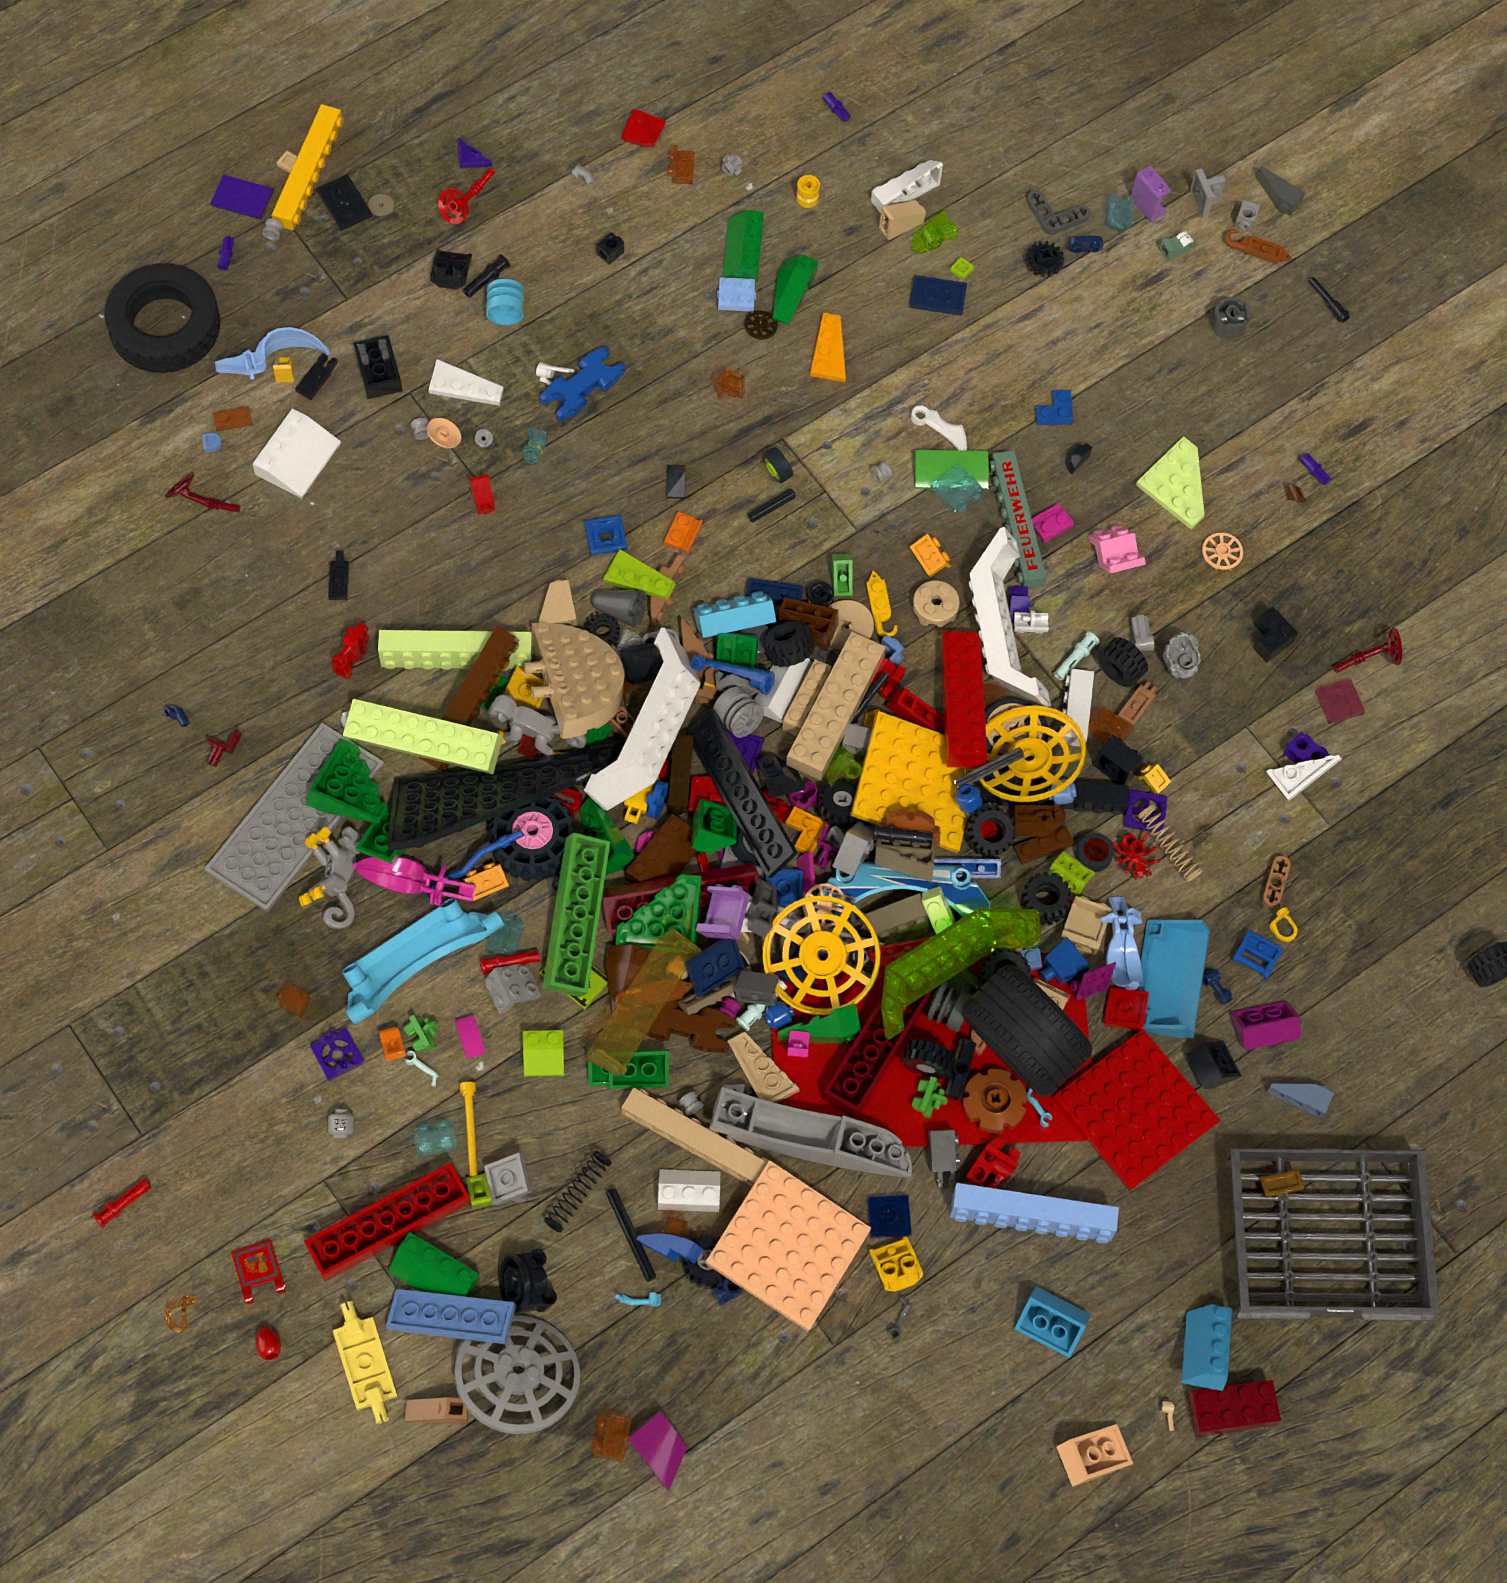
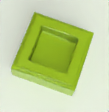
M960 257L950 267V272L964 281L974 270L975 266Z

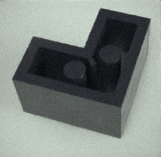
M1273 606L1260 615L1255 627L1264 636L1258 640L1254 650L1267 663L1294 643L1298 632Z

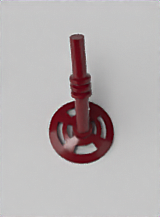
M190 473L181 479L165 495L167 499L180 494L182 497L184 496L187 499L207 506L208 509L214 510L215 508V510L222 509L240 512V505L220 502L219 499L216 500L214 498L206 499L190 492L188 486L194 478V473Z
M1392 628L1387 642L1383 645L1352 655L1350 659L1334 666V671L1338 673L1383 652L1389 653L1395 665H1400L1402 661V642L1398 630Z

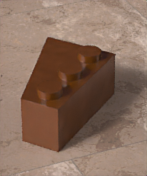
M785 597L779 609V624L787 621H802V623L808 626L814 645L827 651L838 627V609Z

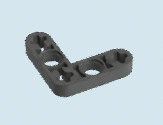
M1037 190L1029 192L1027 197L1029 208L1043 231L1048 235H1054L1085 223L1090 216V209L1085 205H1079L1054 214L1043 194ZM1045 210L1048 214L1041 215L1038 211ZM1068 217L1071 219V222L1066 223L1062 218Z

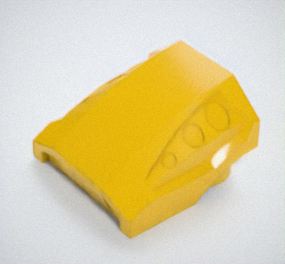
M907 1236L903 1237V1240L875 1250H869L885 1290L899 1291L915 1285L923 1277V1271Z

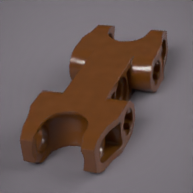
M677 1000L644 1006L652 1009L656 1013L655 1017L649 1021L635 1020L633 1029L653 1039L669 1041L672 1033L691 1038V1047L707 1053H728L730 1044L717 1039L714 1033L719 1028L735 1029L736 1019L719 1010L706 1007L700 1009L699 1015L693 1013L688 1015L684 1011L678 1010L679 1003Z

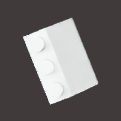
M660 1169L658 1210L719 1212L720 1172Z

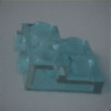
M960 463L930 486L953 514L957 511L963 512L968 507V502L971 500L975 502L982 496L981 492L983 490V487L973 475L970 476Z

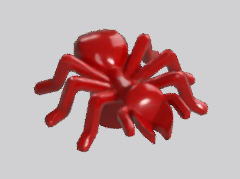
M1147 832L1141 841H1138L1133 834L1127 833L1120 841V846L1112 843V846L1116 848L1117 854L1126 855L1124 859L1116 858L1119 864L1131 860L1124 870L1125 873H1128L1133 864L1136 865L1132 873L1135 880L1138 879L1137 876L1144 878V874L1146 877L1148 874L1152 875L1149 868L1143 865L1142 862L1146 865L1160 863L1159 859L1147 861L1141 858V856H1147L1158 849L1157 846H1154L1144 852L1145 846L1143 843L1149 835Z

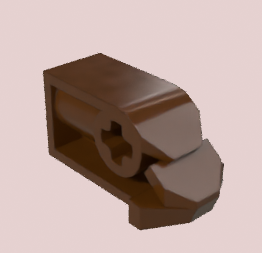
M1055 803L1054 805H1015V826L1017 828L1015 834H1017L1016 836L1032 837L1049 836L1063 824L1066 813L1060 805Z

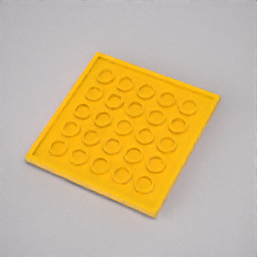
M878 711L874 720L850 816L880 825L881 821L887 820L889 813L899 809H908L909 812L923 811L935 819V826L940 827L939 847L958 853L967 817L966 813L962 812L958 807L955 798L958 789L955 787L953 780L972 771L973 768L946 767L944 734Z

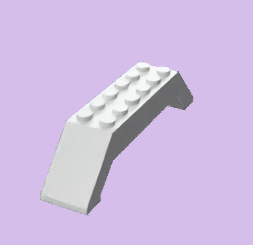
M1003 527L999 529L970 572L971 581H969V586L974 593L972 602L974 607L977 608L978 614L975 617L981 628L979 636L984 643L982 652L984 657L987 658L988 663L985 665L986 671L1002 687L1041 706L1051 707L1049 693L1045 686L1036 677L1029 678L1022 674L1003 583L1015 559L1020 557L1016 539Z
M661 627L654 642L660 650L664 662L618 760L596 775L592 774L584 789L602 809L607 811L656 781L700 686L699 679L694 669L691 668V662L685 649L666 628Z

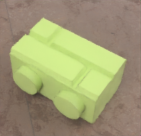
M941 886L924 891L922 893V903L936 935L953 930L955 928V918Z

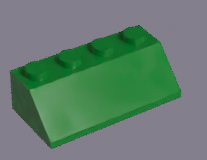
M746 210L728 219L723 278L755 279V283H758L764 219L763 211Z
M411 1232L408 1233L398 1248L388 1271L420 1292L469 1297L480 1281L479 1273Z

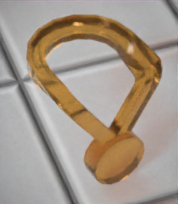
M184 1296L181 1298V1302L165 1307V1320L173 1332L181 1333L186 1330L188 1323L186 1309L187 1306L195 1303L193 1296ZM182 1306L183 1326L178 1328L171 1320V1310Z

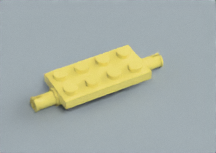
M348 1301L349 1310H347L345 1303L340 1305L345 1318L344 1326L333 1330L357 1411L372 1407L376 1424H381L380 1414L384 1422L389 1420L384 1402L396 1398L397 1393L373 1317L360 1320V1318H357L353 1301Z

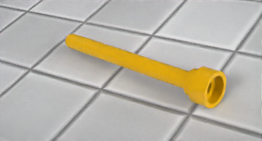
M463 1082L460 1083V1093L465 1097L469 1174L472 1177L478 1175L473 1096L476 1092V1083Z

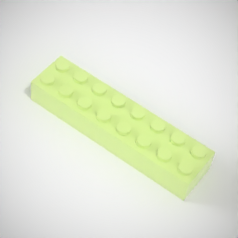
M379 630L378 653L381 667L387 669L403 667L405 669L442 668L449 670L461 668L469 670L474 665L493 631ZM509 632L520 641L518 642L519 647L517 651L511 654L509 665L505 670L515 669L516 666L523 669L524 662L533 661L532 632Z
M357 699L352 700L343 736L349 740L489 774L494 773L503 737L498 733Z

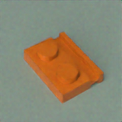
M678 511L664 540V545L679 551H686L689 554L701 529L703 520L699 521L695 517Z

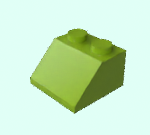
M563 1030L523 1031L524 1077L564 1076Z

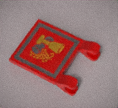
M271 1240L231 1252L243 1298L247 1305L254 1302L250 1288L274 1281L278 1294L286 1292Z

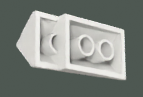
M809 658L790 667L774 665L771 667L770 671L775 673V681L770 693L764 695L759 690L754 699L763 708L764 716L783 723L785 715L813 664Z

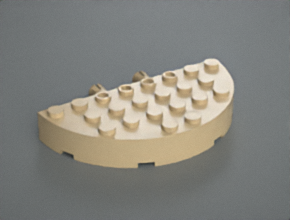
M532 623V644L537 661L524 662L523 669L525 675L542 673L546 685L531 687L532 698H550L563 739L584 735L587 733V730L592 728L598 729L606 724L618 711L623 697L624 668L617 653L605 641L586 630L563 624Z

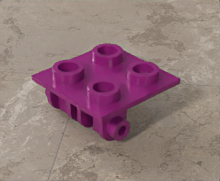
M1116 962L1084 973L1082 979L1073 981L1070 988L1077 993L1075 1000L1086 999L1093 994L1102 993L1107 990Z

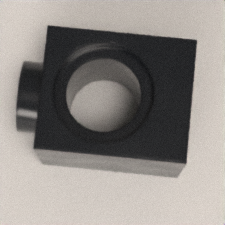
M612 232L597 244V255L608 265L624 253L623 239Z

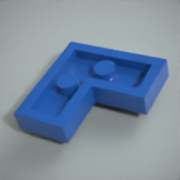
M1053 390V406H1036V425L1073 424L1071 390Z

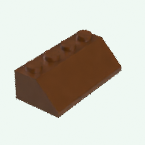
M672 814L626 870V880L633 884L678 876L697 853V850L692 848V828Z

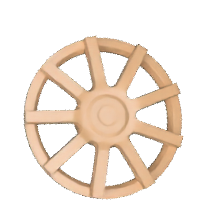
M1215 533L1204 541L1202 554L1204 561L1216 570H1231L1241 562L1243 547L1236 537L1227 533ZM1220 536V543L1217 544L1212 538ZM1223 536L1232 538L1228 544L1223 542ZM1208 541L1215 547V549L1206 547ZM1236 541L1239 548L1231 549L1230 545ZM1206 551L1214 552L1215 554L1208 557ZM1240 552V556L1238 558L1231 555L1230 553ZM1215 557H1218L1217 564L1211 561ZM1228 557L1235 560L1236 562L1230 564L1228 561ZM1221 559H1224L1227 566L1220 565Z
M826 883L812 887L804 897L814 896L811 893L819 888L820 895L824 896L822 887H829L831 890L828 896H832L834 890H836L841 895L839 898L846 901L845 895L838 887ZM817 902L814 905V908H817L816 914H832V910L843 912L845 907L843 906V909L834 907L832 902ZM803 905V911L805 916L807 917L808 913L805 905ZM822 919L820 926L832 927L837 922L833 921L832 923L825 924V919Z

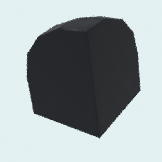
M1077 443L1071 449L1065 462L1067 470L1071 474L1090 457L1092 446L1087 443L1084 445Z

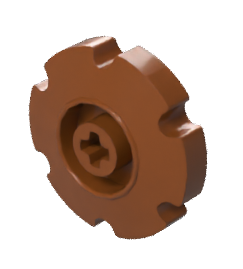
M899 809L889 813L887 820L880 823L881 826L891 827V825H895L899 829L933 832V840H936L935 849L939 847L940 827L935 826V819L923 811L909 812L908 809Z
M988 1069L985 1076L977 1073L969 1080L964 1090V1093L968 1095L962 1102L966 1117L971 1123L974 1121L979 1122V1129L988 1133H1002L1004 1126L1013 1129L1020 1123L1026 1111L1022 1107V1104L1027 1102V1093L1020 1080H1011V1073L1005 1070Z

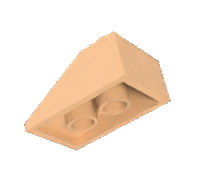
M1117 1424L1070 1439L1057 1446L1072 1487L1133 1464Z

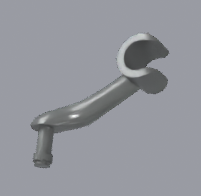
M853 896L847 897V902L851 904L856 901ZM852 911L849 916V923L854 928H859L863 925V921L859 916L855 917Z
M903 1296L900 1300L906 1307L902 1310L895 1327L889 1332V1335L893 1332L898 1334L894 1342L900 1340V1329L912 1307V1303H908Z

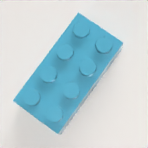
M762 591L754 592L752 596L748 597L740 595L734 597V600L727 601L722 599L716 601V604L708 605V603L697 605L698 608H693L696 628L703 638L776 622L773 601Z

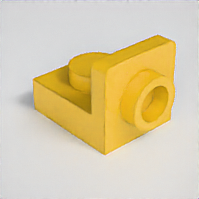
M1158 764L1145 765L1137 776L1139 780H1145L1154 794L1160 793L1171 782Z

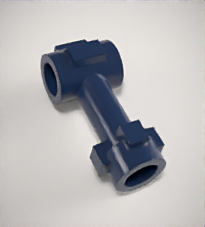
M1210 969L1204 973L1202 982L1205 986L1212 985L1219 995L1217 1000L1225 1005L1233 999L1230 990L1225 991L1219 983V980H1221L1219 971L1217 969Z

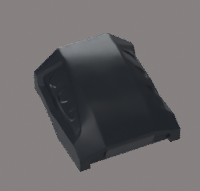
M437 249L431 271V281L439 288L457 290L465 286L472 262V254L447 252Z
M654 642L637 644L620 650L628 682L636 685L656 679L664 661L660 650Z

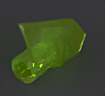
M942 210L915 232L911 245L912 251L923 254L938 248L942 242L959 236L957 225L955 222H949L945 210Z
M839 745L825 772L830 788H832L833 784L842 774L850 779L858 778L862 768L853 759L851 754L843 746Z

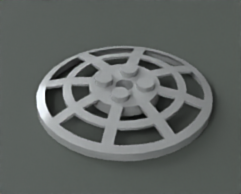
M513 1315L512 1321L536 1324L533 1332L520 1329L510 1330L507 1342L504 1344L506 1348L499 1354L487 1351L493 1344L491 1342H485L481 1348L469 1345L472 1340H465L456 1358L454 1371L455 1385L463 1405L471 1415L484 1425L504 1433L529 1434L552 1426L569 1411L579 1389L580 1367L571 1344L557 1329L533 1317ZM545 1328L557 1336L567 1347L568 1351L557 1353L552 1344L540 1336L543 1329ZM520 1335L530 1338L526 1346L514 1345L510 1336ZM537 1341L543 1344L551 1355L540 1357L533 1350ZM467 1353L477 1356L474 1367L476 1380L464 1385L462 1380V1362L464 1354ZM482 1359L494 1362L493 1373L482 1377ZM572 1359L574 1382L570 1391L560 1384L562 1380L561 1361ZM555 1363V1381L543 1375L544 1365ZM520 1366L524 1369V1372L517 1374L513 1371V1368ZM496 1381L497 1385L503 1390L500 1399L490 1392L486 1384ZM540 1383L549 1387L550 1391L536 1401L533 1391ZM479 1388L483 1395L496 1405L491 1417L482 1412L473 1403L467 1394L468 1392ZM556 1392L567 1398L566 1402L557 1412L542 1420L539 1407L549 1402ZM511 1394L525 1395L528 1404L508 1403ZM504 1409L515 1412L530 1411L534 1423L516 1425L501 1422L499 1419Z

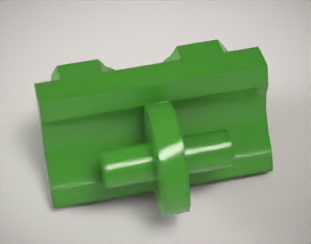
M414 1014L410 1016V1022L403 1028L409 1037L418 1034L419 1039L412 1042L414 1049L420 1053L427 1049L434 1050L437 1048L432 1037L437 1036L435 1031L439 1027L437 1021L430 1022L429 1018L422 1020L421 1017L416 1018Z
M931 1077L930 1080H920L918 1090L921 1093H925L924 1098L915 1097L912 1103L914 1110L922 1112L924 1117L927 1118L931 1117L933 1108L938 1110L940 1105H946L948 1101L943 1096L945 1091L940 1089L941 1084L937 1082V1078Z

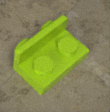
M1065 851L1053 862L1048 871V875L1056 873L1055 877H1063L1062 881H1067L1069 884L1068 888H1071V892L1076 896L1081 894L1084 887L1095 875L1093 870L1083 866Z

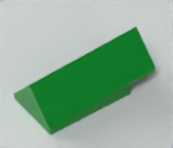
M588 1048V1086H608L609 1089L669 1087V1049Z

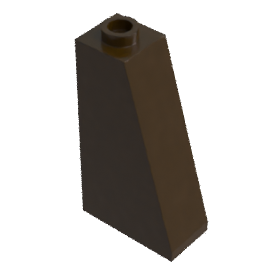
M677 734L673 742L668 813L674 815L687 814L693 756V735Z

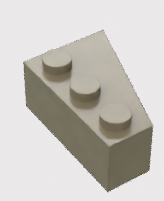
M920 893L865 914L873 925L879 940H886L891 936L932 926L922 903V895Z

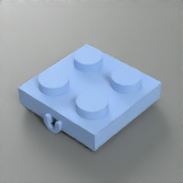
M720 277L719 291H717V298H719L718 310L753 312L754 300H756L755 279Z

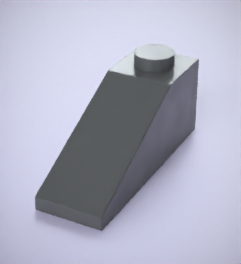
M1263 166L1259 168L1256 179L1274 206L1282 213L1291 216L1302 203L1305 192Z

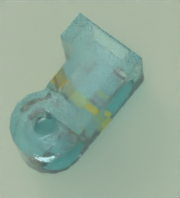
M529 427L527 432L529 442L523 448V459L526 464L535 465L541 457L548 437L546 431Z

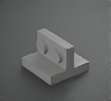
M1201 168L1195 170L1190 192L1201 217L1205 218L1209 217L1212 204L1220 202L1226 180L1224 176L1207 179Z
M518 1152L484 1166L493 1205L497 1206L510 1200L519 1203L527 1201L526 1194L531 1193V1188L522 1153Z

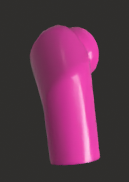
M649 831L638 837L635 855L639 856L656 835V832Z

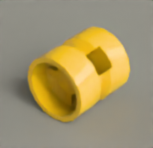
M805 175L798 180L796 200L804 208L814 207L819 201L820 182L815 176Z

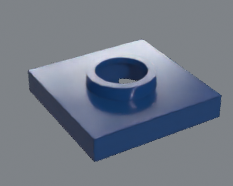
M621 515L585 521L591 556L618 552L619 549L622 551L628 550ZM603 533H610L613 540L602 542L599 537Z

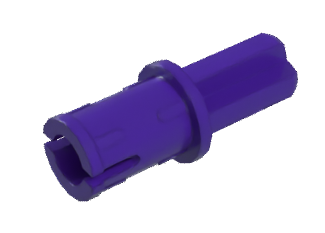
M831 92L826 93L823 101L829 105L831 111L836 113L842 121L847 122L851 115L843 107V103L838 101Z
M226 236L223 240L222 249L219 250L220 257L217 267L222 271L229 269L230 258L233 256V237Z
M1309 453L1301 458L1300 462L1310 471V475H1314L1323 485H1327L1331 481L1330 476L1321 468L1322 465L1318 464Z

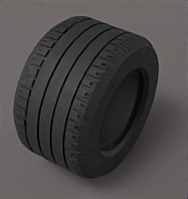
M1015 965L1001 967L962 1006V1016L970 1027L1029 1088L1041 1097L1052 1095L1092 1055V1044L1079 1027L1046 992Z

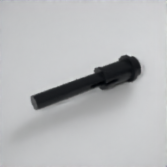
M1312 277L1309 282L1329 304L1328 308L1337 316V320L1342 323L1346 322L1350 318L1349 311L1345 310L1338 300H1334L1317 279Z
M883 672L862 699L851 721L852 724L859 722L858 719L868 708V703L890 677L886 672Z

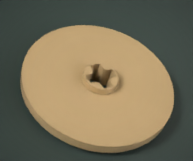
M842 600L828 606L829 608L838 609V627L829 647L842 651L851 632L869 640L871 639L874 631V621L870 611L864 605L852 600ZM846 623V625H849V628L846 629L843 627V624Z

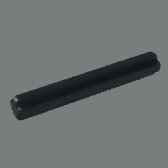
M1018 747L954 779V785L958 790L963 785H970L1022 759L1024 753Z

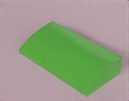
M915 450V489L988 490V451Z

